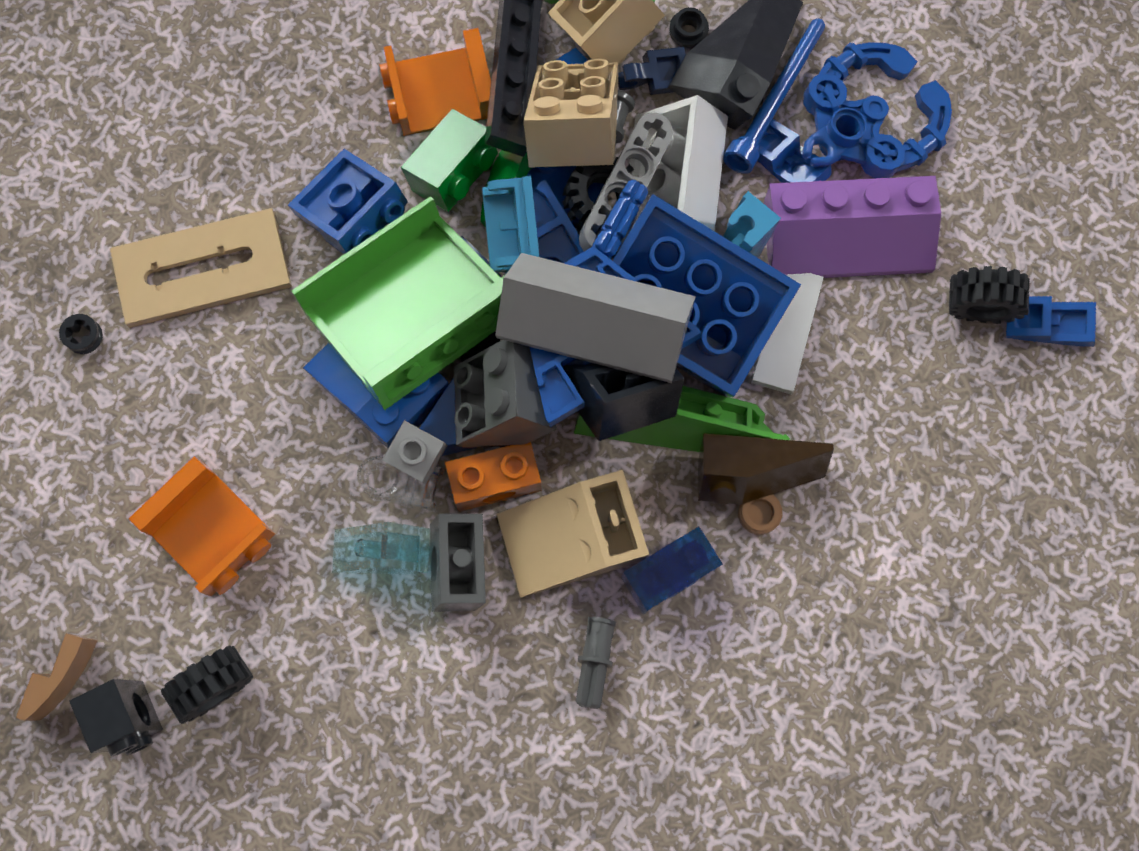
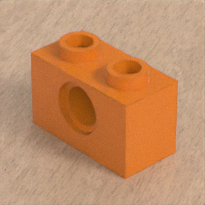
M531 442L522 445H510L445 462L454 502L459 512L542 491L541 479Z

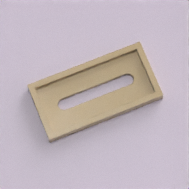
M272 208L110 248L125 325L129 328L292 287L275 212ZM246 249L251 250L253 253L249 261L228 266L226 269L219 268L163 282L158 286L147 284V277L153 272Z

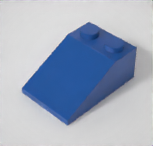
M329 343L303 367L387 448L390 447L404 420L416 427H419L425 421L449 385L448 381L438 372L384 410Z

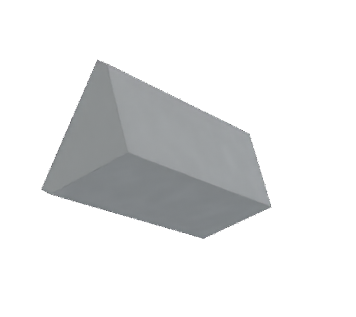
M521 253L503 279L495 336L498 339L672 383L695 296Z

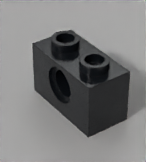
M112 679L69 700L90 753L109 752L111 757L124 752L126 755H131L152 745L151 736L163 730L143 681Z

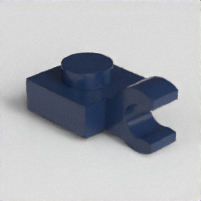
M685 48L648 50L642 56L643 63L624 64L622 66L623 72L618 73L619 90H629L648 84L650 95L673 93L668 86L686 55Z

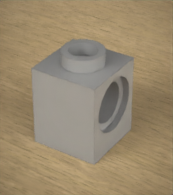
M404 420L382 461L427 484L448 445Z

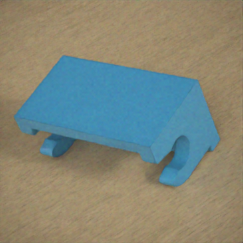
M531 176L489 181L488 187H482L489 263L496 273L508 272L521 253L539 257Z
M748 191L742 197L737 209L731 214L723 237L759 258L781 217Z

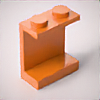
M479 28L463 31L465 48L395 62L392 46L383 47L387 63L379 64L384 88L392 87L395 98L387 100L392 124H401L403 136L434 130L451 109L474 121L487 119L491 78Z
M195 456L128 518L141 532L152 536L198 583L195 588L200 593L211 597L216 592L219 595L227 592L239 579V575L236 572L248 560L254 563L261 559L271 548L269 540L275 535L205 463Z

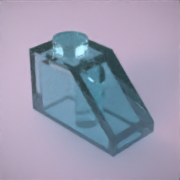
M384 522L335 529L332 573L398 575L427 573L430 557V528Z

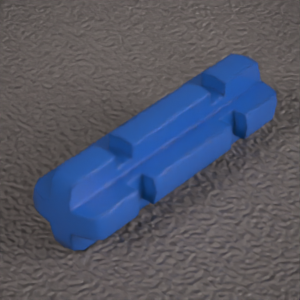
M636 180L628 181L601 228L602 231L592 245L609 259L616 254L621 245V240L627 234L639 211L640 205L643 204L648 195V189L645 185L640 184Z

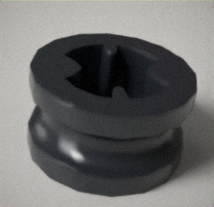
M79 313L71 315L63 321L59 329V338L63 345L74 353L83 355L91 353L99 347L102 342L103 333L100 325L88 315ZM81 325H83L90 331V335L83 336L81 343H79L72 337L73 332H79Z

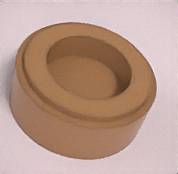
M769 495L740 504L738 518L741 525L748 532L756 535L768 534L780 524L782 506L774 495Z

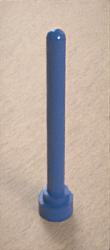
M816 18L811 21L744 136L738 137V139L731 141L723 155V160L733 171L748 174L753 170L760 156L758 152L759 141L825 29V23L822 19Z

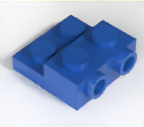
M344 148L288 206L297 217L320 232L326 242L345 254L384 228L388 223L390 224L402 216L405 211L404 206L408 201L394 180Z

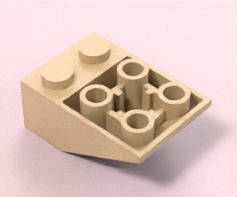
M591 59L584 64H567L565 61L554 60L544 65H538L524 117L529 167L613 165L616 147L618 62L608 63L604 59Z
M623 470L578 482L497 514L520 598L646 561L649 556Z

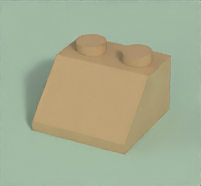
M559 0L548 12L591 59H604L608 63L618 62V65L625 60L626 56L645 36L653 31L658 22L665 16L653 0Z

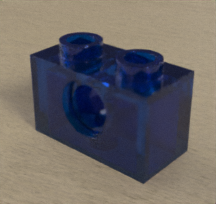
M698 526L624 571L621 579L644 615L713 573L723 563Z

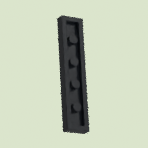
M499 0L485 144L524 157L527 153L524 117L536 75L542 0Z

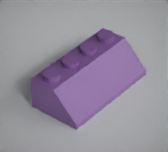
M936 176L770 183L763 204L775 212L781 219L767 242L768 264L783 274L812 273L824 278L934 272L941 222V208Z

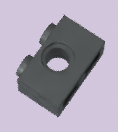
M438 514L430 524L432 612L476 611L486 603L483 514Z

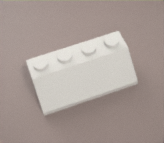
M696 95L635 116L634 127L639 119L647 113L656 112L662 114L671 123L673 135L647 187L648 195L643 204H641L627 234L621 240V245L652 194L715 231L728 116L700 96ZM650 128L648 130V136L641 147L649 149L656 138L657 131ZM630 159L629 164L634 168L631 175L635 177L638 175L639 177L644 176L645 167L637 159Z

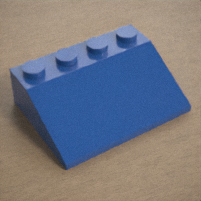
M654 194L651 195L612 260L633 276L637 282L695 296L689 321L699 328L701 337L681 349L676 367L726 397H734L801 286L800 283Z

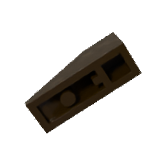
M703 433L698 459V501L715 502L717 504H744L824 478L834 451L833 443Z

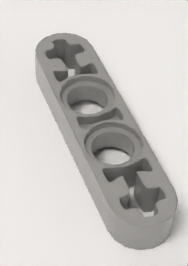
M656 112L647 113L639 119L633 128L580 231L579 242L583 251L592 247L596 238L595 233L601 227L604 220L608 218L612 210L607 200L608 194L612 192L621 194L623 188L630 180H636L648 187L673 135L671 123L662 114ZM653 128L657 131L656 138L647 150L641 146L648 136V130ZM625 160H639L645 167V175L642 177L632 176L625 168Z

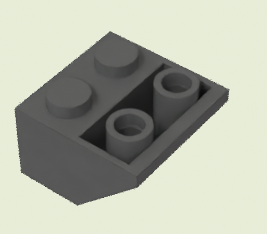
M501 340L454 366L456 446L522 445L556 430V424L549 427L546 422L529 346Z

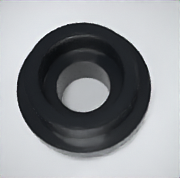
M692 7L684 8L672 17L669 26L672 40L686 48L695 47L707 37L709 31V24L704 14ZM685 25H691L695 28L696 31L686 32L682 29V27Z

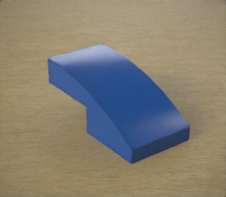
M772 119L758 143L760 155L758 162L781 183L826 181L832 175L831 165L822 167L812 166L811 159L818 156L812 153L810 157H804L799 134Z
M1029 296L1028 315H1024L1022 319L1015 318L1014 322H1007L1006 338L1069 346L1094 347L1096 302H1052V296Z

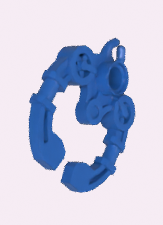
M875 42L857 45L849 43L838 57L831 56L826 59L823 68L817 76H814L803 94L805 108L815 117L816 132L805 141L802 154L804 157H810L813 146L819 145L821 152L826 156L811 159V165L814 167L829 166L837 161L847 160L859 163L864 172L874 179L893 177L895 172L911 168L915 165L920 166L926 161L929 153L933 150L940 151L947 143L945 135L950 126L952 114L949 93L936 80L922 85L915 95L917 107L929 119L928 125L920 132L922 139L919 142L910 138L902 145L892 135L879 134L880 126L889 112V106L883 98L872 95L857 101L846 100L847 88L843 81L847 79L849 75L848 68L851 66L860 70L866 65H877L888 77L897 80L905 79L918 61L903 47Z

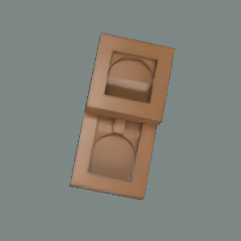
M66 633L51 675L32 673L16 718L24 721L42 720L53 711L70 692L83 673L98 640Z

